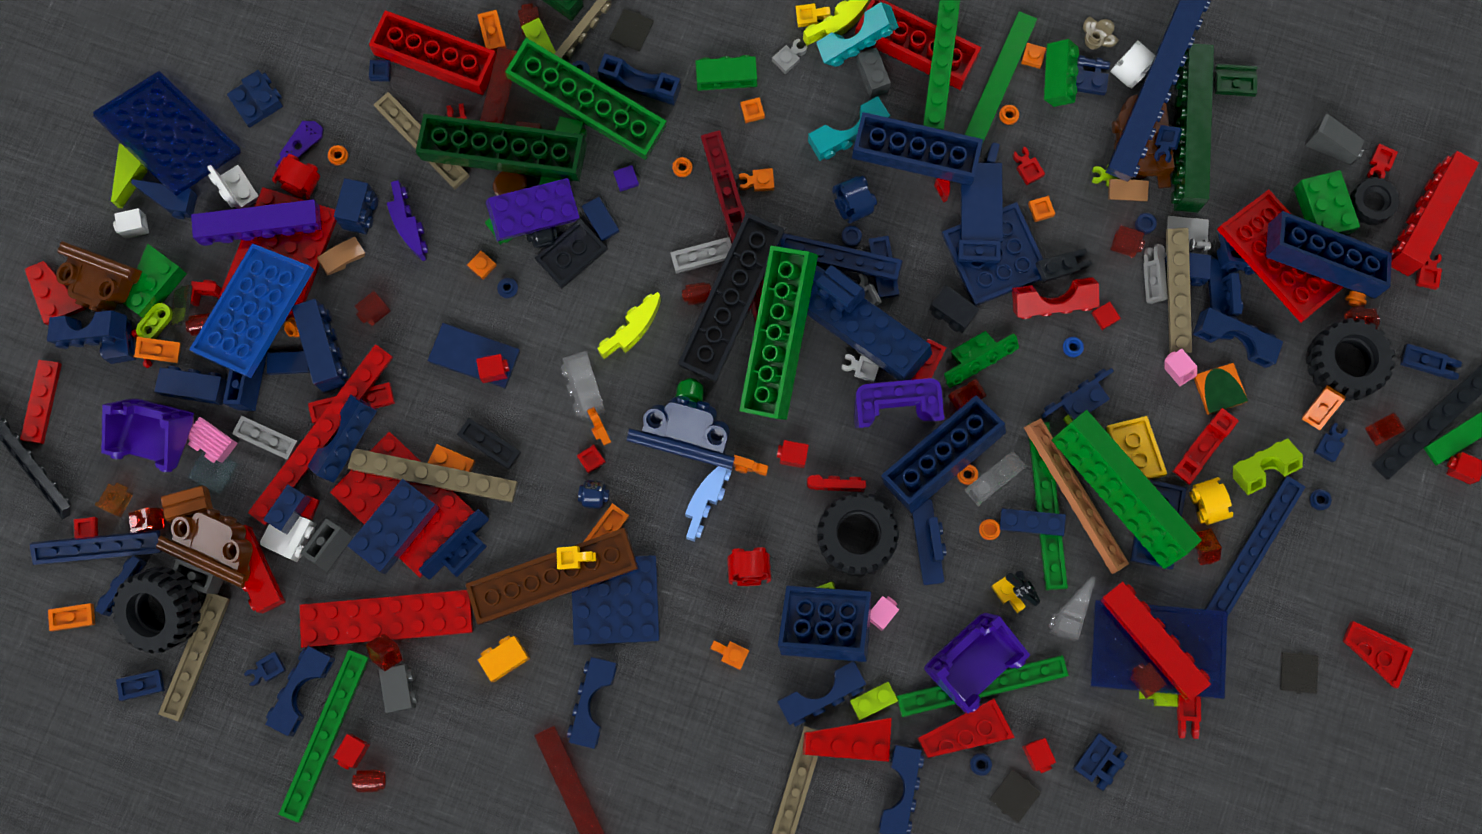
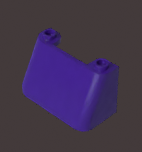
M927 378L861 385L857 389L855 396V428L870 427L875 420V416L879 415V409L915 406L917 416L923 421L944 420L940 383L935 379Z
M125 399L102 404L101 453L110 455L112 459H122L125 455L131 454L156 461L155 467L159 468L161 472H172L179 464L194 423V413L141 399Z
M983 613L976 617L925 665L924 670L964 712L969 714L979 708L981 698L978 695L1007 668L1018 669L1022 667L1030 654L1000 616Z

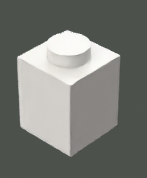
M139 208L114 214V229L123 238L127 239L149 234L146 214Z

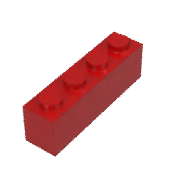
M244 525L246 528L245 539L252 544L253 552L249 563V579L245 581L244 588L242 589L249 594L250 599L248 602L252 610L263 614L286 601L252 527Z

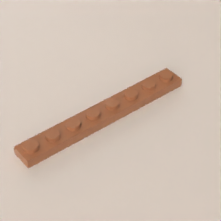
M1040 418L1024 427L1028 437L1033 442L1110 572L1114 574L1127 566L1129 562L1063 453L1051 441L1053 437L1043 420Z

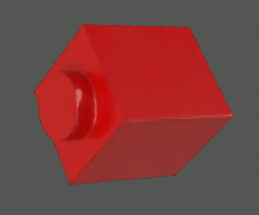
M501 354L476 359L479 377L483 383L508 378L507 372L510 371L507 359L504 360Z
M784 440L783 446L779 445L777 452L780 464L805 468L809 445Z
M1461 452L1452 456L1447 463L1449 468L1447 475L1470 485L1480 481L1482 460Z
M347 734L335 753L334 758L339 760L337 762L338 765L347 770L350 767L357 768L370 744L353 734Z
M1040 738L1022 746L1033 771L1039 770L1040 773L1051 770V765L1056 763L1046 738Z

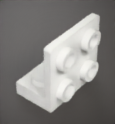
M212 165L207 167L211 172L208 174L214 185H217L220 195L228 202L231 208H247L257 202L259 195L239 165L222 175Z

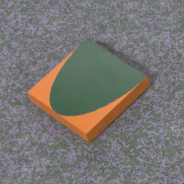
M1234 363L1199 373L1194 377L1207 415L1219 412L1221 408L1228 409L1248 402Z

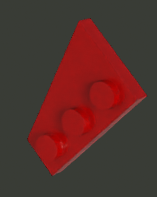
M42 261L24 269L44 324L49 325L50 317H69L86 310L83 306L75 304L76 299L69 297L68 288L57 281L56 273L46 262Z
M1351 621L1343 642L1393 688H1399L1414 649L1355 621Z

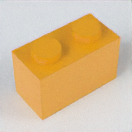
M508 635L499 641V646L494 649L490 647L480 654L482 657L477 659L491 682H496L530 659L516 636L510 637Z

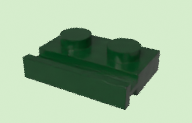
M1217 64L1215 66V94L1256 96L1257 66Z

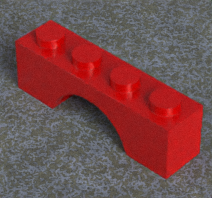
M1093 277L1073 280L1070 288L1063 295L1056 298L1040 296L1032 285L1012 288L1013 312L1018 318L1029 319L1034 315L1051 316L1052 313L1057 312L1068 314L1072 313L1073 310L1090 311L1095 307H1099V283Z

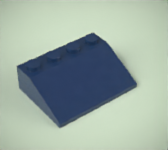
M786 586L778 641L781 655L867 662L872 593L868 591Z

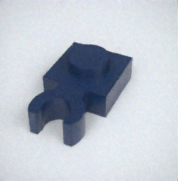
M1160 125L1155 143L1157 147H1160L1154 155L1156 161L1160 160L1161 155L1166 154L1165 161L1170 163L1172 159L1170 150H1177L1182 133L1181 128Z
M1337 423L1329 428L1330 435L1327 433L1323 434L1314 450V453L1332 463L1336 461L1344 446V443L1339 440L1348 433L1346 428L1341 431V434L1337 433Z
M273 652L256 662L258 669L247 670L244 675L248 677L254 674L255 680L249 683V685L257 686L262 678L268 682L287 670L277 652Z

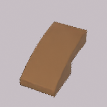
M1109 179L1108 200L1147 202L1149 181L1129 180L1127 182L1122 179Z
M353 237L329 249L317 257V260L328 276L345 269L346 264L363 258L365 252L356 237Z

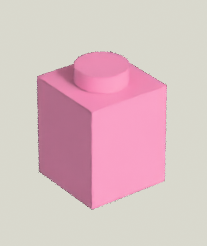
M1183 349L1171 352L1166 357L1165 370L1179 387L1197 376V365Z
M882 596L871 609L870 622L882 631L899 611L896 607L898 604L889 596L887 598Z

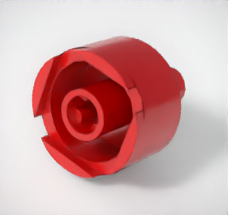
M288 154L287 157L282 158L272 181L275 184L277 181L282 184L280 188L300 198L306 195V199H310L320 179V175L317 173L318 168L313 164L307 163L305 165L299 162V158Z
M758 547L754 548L753 551L737 548L733 549L732 554L727 557L729 584L733 585V581H735L737 586L761 585L762 580H766V583L771 581L770 554L766 552V548Z

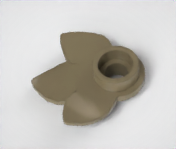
M1088 17L1083 24V30L1086 33L1084 37L1085 45L1090 49H1097L1101 46H1115L1119 39L1112 35L1115 27L1114 23L1108 19H1102L1097 22L1092 17Z

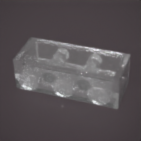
M584 351L562 358L564 365H561L563 376H568L570 382L566 386L570 397L574 396L576 401L575 404H572L575 415H580L582 421L589 419L587 410L595 407L598 415L605 414L606 411L587 352Z

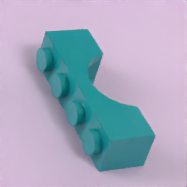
M880 2L864 12L863 26L854 37L845 39L842 35L832 32L816 43L823 62L836 67L842 65L847 58L858 55L862 49L875 45L876 41L882 37L890 36L899 26L891 6Z
M878 96L860 106V120L862 112L890 118V114ZM860 120L853 128L848 130H834L824 125L809 133L808 143L819 161L824 158L826 160L832 158L841 149L846 150L850 148L856 141Z

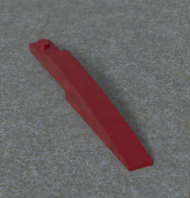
M719 130L701 135L700 138L732 244L745 217V211L741 204ZM764 280L751 306L755 323Z

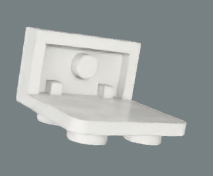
M299 517L288 534L279 531L269 524L260 544L298 562L299 558L303 556L300 553L305 548L308 540L313 536L317 524L304 517Z

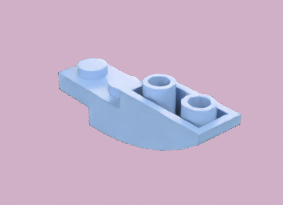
M718 466L705 478L694 493L685 513L686 517L692 519L686 536L687 540L695 542L696 537H701L704 528L701 525L703 517H708L711 508L708 502L717 505L718 500L722 501L725 489L722 487L725 480L729 481L732 470Z

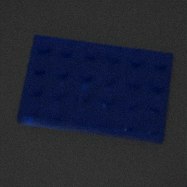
M160 71L93 111L94 118L175 196L210 174L211 172L207 168L209 165H212L216 170L241 153L240 148Z
M1095 600L1090 687L1181 695L1100 600ZM1148 605L1151 609L1150 614L1155 619L1159 618L1166 627L1164 630L1169 636L1171 634L1174 635L1180 642L1179 647L1184 653L1188 652L1195 660L1194 665L1199 670L1203 669L1210 677L1209 682L1211 685L1196 697L1225 699L1228 612Z

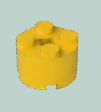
M1219 477L1195 484L1192 487V491L1189 492L1192 503H1197L1199 511L1196 514L1200 524L1210 525L1233 517V512L1229 513L1228 507L1232 506L1225 485L1218 483L1221 480Z

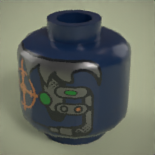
M587 480L579 487L578 501L585 508L601 509L604 502L609 501L610 490H606L603 482Z

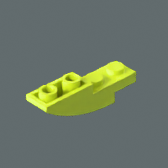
M844 0L838 3L835 7L834 16H828L821 23L809 25L804 30L803 40L806 46L832 32L839 35L845 34L860 20L871 0Z
M658 292L654 295L649 294L646 296L640 306L632 307L626 313L627 316H625L628 325H622L616 330V334L610 339L607 337L600 342V347L597 349L603 359L620 347L626 353L643 337L658 312L661 302Z

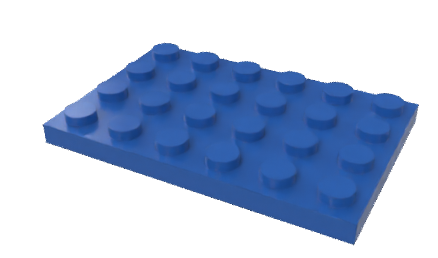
M252 243L189 350L237 373L252 378L314 269L307 264Z

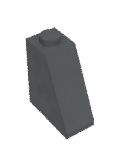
M1325 114L1312 128L1305 146L1350 165L1362 156L1364 139L1332 116Z

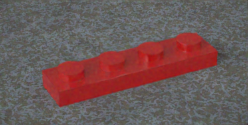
M38 360L20 438L23 442L44 444L62 366L59 362Z
M389 382L372 386L362 399L375 409L395 404L392 387ZM336 396L308 403L311 420L314 425Z

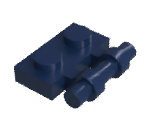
M1079 55L1077 58V92L1105 96L1109 74L1101 73V69L1109 70L1110 61H1103V58L1090 59ZM1083 66L1094 67V72L1083 70Z
M1097 733L1073 769L1090 782H1093L1095 777L1098 776L1101 780L1096 787L1104 791L1114 781L1113 777L1119 769L1122 770L1128 755L1121 751L1117 757L1114 756L1112 753L1117 746L1100 733ZM1109 760L1112 764L1105 773L1101 769Z

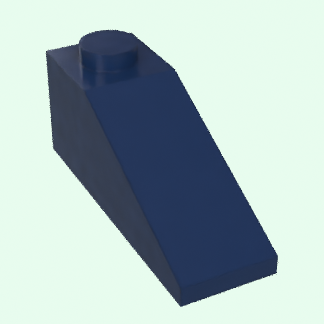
M132 179L131 183L139 191L172 214V217L177 219L191 218L198 197L192 189Z

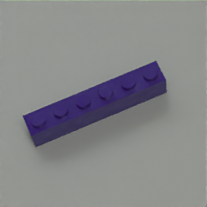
M315 199L191 214L193 239L204 246L212 245L213 242L231 243L237 239L250 241L254 237L272 238L274 235L279 234L291 236L295 232L313 233L315 230L322 229L320 206Z

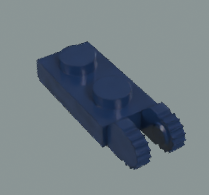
M1406 344L1404 345L1400 365L1436 376H1442L1443 378L1458 380L1459 374L1447 370L1445 367L1461 368L1462 362L1445 354Z

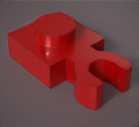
M1378 144L1369 162L1374 167L1368 171L1367 177L1370 178L1374 173H1377L1378 179H1384L1385 171L1388 172L1392 168L1398 151Z
M1023 147V157L1018 156L1017 152H1014L1012 156L1015 162L1020 163L1017 166V171L1027 186L1044 177L1045 172L1036 157L1030 159L1028 157L1029 150Z
M1441 254L1436 255L1434 261L1429 256L1425 265L1418 269L1416 286L1433 290L1439 288L1442 268H1438L1437 264L1442 259Z

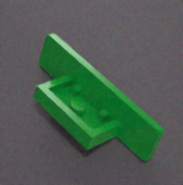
M984 331L951 350L952 357L959 365L944 373L947 386L952 388L991 364H995L1003 357L1012 354L1019 348L1017 336L1013 333L996 343Z

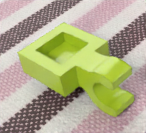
M1154 684V690H1139V699H1153L1154 706L1178 707V691L1173 685Z

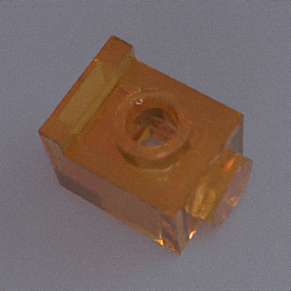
M117 482L115 486L108 484L99 502L95 503V506L121 517L133 494L126 492L128 487Z

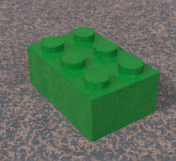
M1341 170L1303 179L1294 187L1305 220L1346 236L1351 235L1360 227Z

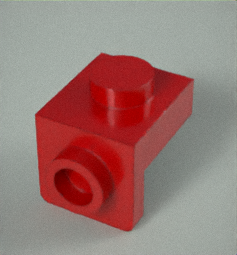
M203 280V282L192 281L191 287L187 290V298L192 305L199 306L201 295L219 297L222 288L212 280Z

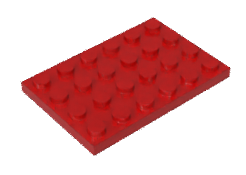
M262 187L255 207L306 200ZM319 205L322 229L315 230L313 233L295 232L291 236L279 234L274 235L272 238L254 237L250 241L241 239L218 299L253 243L307 264L314 269L294 305L306 302L320 266L317 257L325 253L337 222L334 218L335 209ZM292 309L288 314L287 318L285 319V321H287L291 317H294Z
M1267 190L1224 222L1217 230L1301 323L1344 287L1266 257L1268 223L1282 211L1291 214L1270 190Z
M390 432L370 451L421 462ZM351 470L330 493L365 525L401 480ZM408 482L440 508L399 558L421 578L423 574L418 570L423 563L475 511L451 490Z

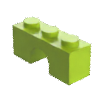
M1287 438L1281 442H1276L1264 451L1255 453L1254 456L1236 463L1233 466V479L1247 495H1250L1266 487L1265 470H1278L1285 477L1303 468V454Z

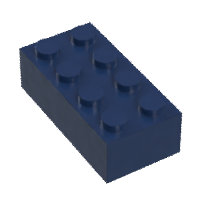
M316 299L294 305L292 311L313 384L324 393L343 387L349 375L346 367H342L341 359H343V354L340 347L337 348L335 343L338 337L335 329H331L330 321H332V316L329 309L326 310L324 304H320Z
M402 479L347 546L379 572L386 575L440 508Z

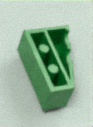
M147 244L137 267L138 270L142 271L140 279L136 284L132 285L129 296L124 304L143 318L155 304L165 301L187 273L151 245Z

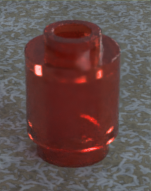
M700 282L685 285V289L682 290L683 302L687 301L688 305L705 303L711 291L710 283Z
M210 313L189 316L188 320L185 321L187 332H190L192 336H197Z
M358 770L356 775L352 777V787L356 788L357 793L379 792L384 790L386 786L385 772H380V770Z

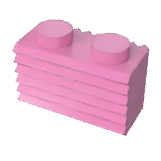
M201 417L195 421L188 436V445L196 451L200 449L205 451L204 457L213 463L216 460L223 463L238 444Z

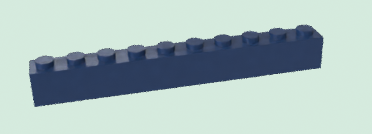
M1210 0L1178 1L1105 173L1127 182L1132 176H1137L1140 166L1137 164L1140 158L1144 159L1148 147H1146V143L1148 140H1152L1156 129L1153 128L1154 124L1162 118L1164 110H1161L1163 103L1167 104L1172 92L1169 89L1171 85L1176 84L1179 78L1178 68L1179 66L1183 67L1187 59V55H1185L1186 49H1190L1194 43L1195 37L1192 35L1195 30H1199L1203 21L1200 18L1202 12L1206 13L1211 3Z

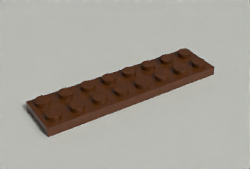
M626 528L574 545L580 547V552L592 551L596 553V561L580 562L581 568L557 569V552L466 583L477 624L480 625L639 569Z

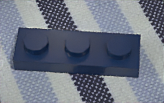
M889 236L868 239L870 253L893 258ZM875 277L877 293L880 299L899 296L897 281Z
M1002 508L1000 530L1064 537L1066 515Z
M136 556L129 558L124 563L120 575L112 580L109 591L99 599L95 611L102 615L111 616L112 605L115 604L113 599L115 593H117V588L121 583H124L125 579L140 573L147 562Z

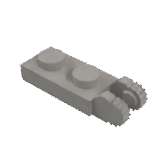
M1157 244L1154 246V249L1148 247L1144 251L1143 265L1146 302L1150 304L1168 299L1164 259L1166 252L1163 245Z

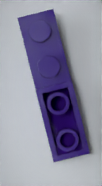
M399 180L393 181L391 186L394 201L387 202L391 219L411 251L422 261L427 260L425 253H428L426 241H422L421 234H424L422 222H418L415 216L412 217L410 205H406L405 199L408 198L406 187H402Z

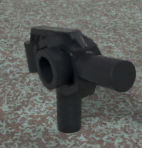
M1017 571L1015 575L1012 573L1006 575V580L1014 586L1013 591L1019 599L1023 598L1034 606L1040 603L1037 592L1033 591L1034 586L1029 579L1025 580L1022 571Z

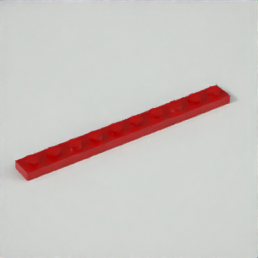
M374 345L248 513L263 525L268 524L263 519L287 484L293 488L298 485L310 469L308 464L317 449L327 446L338 432L341 422L340 411L349 396L353 395L362 400L394 358L378 345Z

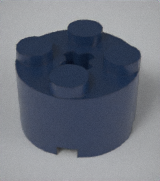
M855 176L833 186L832 192L837 195V199L834 200L841 217L844 220L849 219L847 223L850 224L873 213L877 200L873 193L870 194L868 183L864 176Z

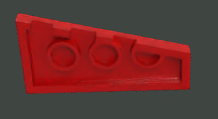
M992 699L980 705L974 712L965 713L917 739L926 757L930 758L1015 737L995 699Z
M892 718L804 732L803 755L889 762Z

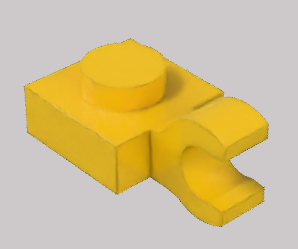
M815 3L795 6L798 28L807 27L812 24L817 25V20L823 21L831 15L830 7L816 9Z
M579 546L557 548V569L559 570L581 568L580 562L596 561L595 552H580Z
M1006 577L991 586L1001 602L1005 604L1009 601L1016 613L1026 607L1022 600L1015 595L1013 591L1014 586L1006 580Z

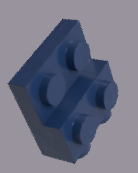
M259 70L242 79V85L227 93V96L249 128L283 107L279 101L282 99L276 88L271 89L269 86L272 83L266 73L261 74Z
M1218 232L1221 245L1217 250L1220 269H1227L1228 273H1235L1240 270L1245 271L1247 275L1255 274L1254 270Z

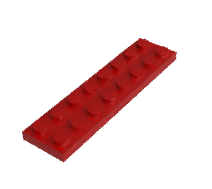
M467 590L300 605L301 648L473 633L472 605Z

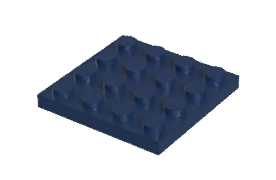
M1017 202L1003 207V242L1000 245L999 263L958 262L959 239L961 240V224L942 231L943 239L969 297L975 306L1010 293L1012 288L1027 286L1042 280L1036 263L1043 260Z
M656 555L635 556L639 569L572 592L574 645L660 641Z

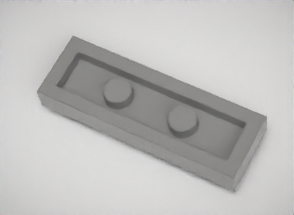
M730 237L670 252L675 273L725 261L732 245Z
M244 416L240 417L232 435L286 460L290 458L299 444L298 441Z

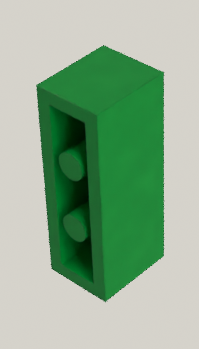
M1069 39L1047 44L1044 100L1053 107L1075 103L1079 48Z
M742 55L736 58L723 56L719 59L705 57L695 60L698 91L757 87L755 56Z

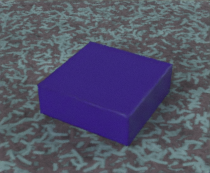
M632 165L613 171L620 192L639 186Z

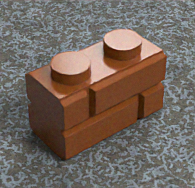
M201 485L161 496L166 521L172 523L177 517H193L196 513L207 512L208 509H213L209 489Z

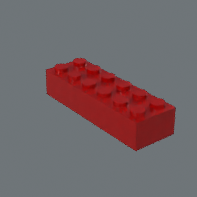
M871 0L865 12L880 2L890 5L899 26L890 36L882 37L871 47L877 48V50L930 75L936 25L885 0ZM864 14L855 29V35L863 26ZM957 35L955 37L949 85L961 90L979 57L982 47Z
M386 10L369 43L373 54L482 96L499 62L494 50Z
M1456 151L1453 155L1446 156L1442 163L1439 162L1433 170V174H1435L1433 179H1430L1424 187L1426 191L1424 196H1420L1415 204V207H1417L1416 211L1409 215L1406 220L1408 224L1406 229H1403L1397 237L1399 241L1397 246H1393L1390 250V253H1392L1391 267L1406 276H1410L1425 265L1479 162Z

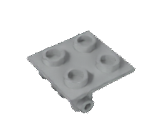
M1168 216L1167 229L1189 228V253L1207 255L1208 250L1211 248V242H1208L1209 219Z

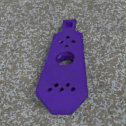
M302 121L279 153L280 159L275 166L278 168L282 158L287 157L288 154H292L297 158L303 155L310 147L323 138V128L315 121ZM301 143L302 147L298 150L295 149L296 144Z

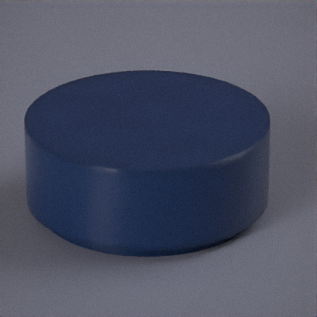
M1150 213L1139 215L1135 221L1136 230L1144 235L1152 233L1157 226L1156 218Z
M856 226L846 227L841 235L843 244L847 247L859 245L862 239L860 229Z

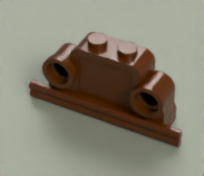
M1138 95L1128 98L1122 106L1116 121L1112 122V131L1116 133L1114 148L1118 144ZM1163 103L1161 110H1164L1161 120L1159 122L1156 121L1153 128L1156 129L1152 140H1148L1146 143V147H1148L1144 159L1140 158L1137 164L1140 166L1139 172L1136 177H1133L1141 180L1147 176H1157L1159 189L1171 187L1170 174L1175 168L1172 149L1170 150L1172 155L1170 163L1165 161L1166 154L1161 155L1159 161H1156L1154 158L1155 152L1160 149V147L1155 145L1160 125L1169 126L1166 103Z
M63 241L57 250L58 253L68 256L67 261L61 264L57 270V281L60 284L69 285L68 295L76 299L75 304L87 308L90 305L89 309L96 312H102V309L113 311L117 304H123L129 296L132 285L139 281L142 273L141 270Z
M208 509L207 512L196 513L193 517H177L171 524L172 540L163 536L158 538L157 549L240 588H244L245 581L249 579V563L253 548L250 541L245 539L246 528L243 524L237 522L236 518L221 515L219 510Z

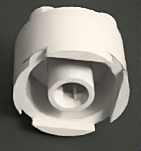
M1137 40L1110 72L1132 89L1146 75L1145 73L1150 69L1155 55Z

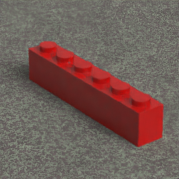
M1121 582L1106 594L1101 602L1189 703L1211 685L1209 682L1210 677L1203 669L1199 670L1194 665L1195 660L1188 652L1184 653L1177 638L1172 634L1169 636L1164 630L1166 628L1164 623L1159 618L1155 619L1150 614V607L1144 601L1140 602L1135 596L1137 593L1133 587Z

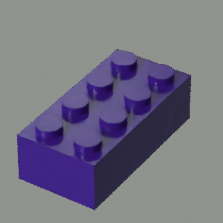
M568 178L490 197L486 200L497 242L576 222L580 218Z

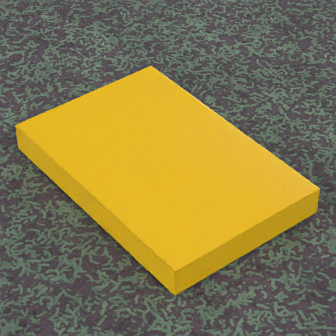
M1147 416L1107 425V433L1149 480L1167 475Z

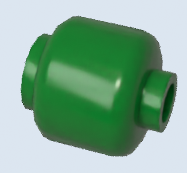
M693 378L683 380L677 386L676 397L685 396L690 399L689 401L693 402L703 401V385Z

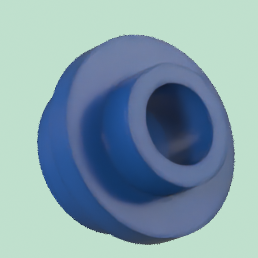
M1069 337L1064 341L1063 351L1067 356L1074 358L1083 352L1084 345L1079 338ZM1069 345H1075L1076 350H1070Z

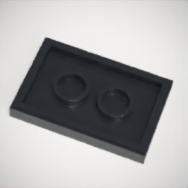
M580 219L559 236L552 245H549L539 253L535 260L562 289L608 249Z

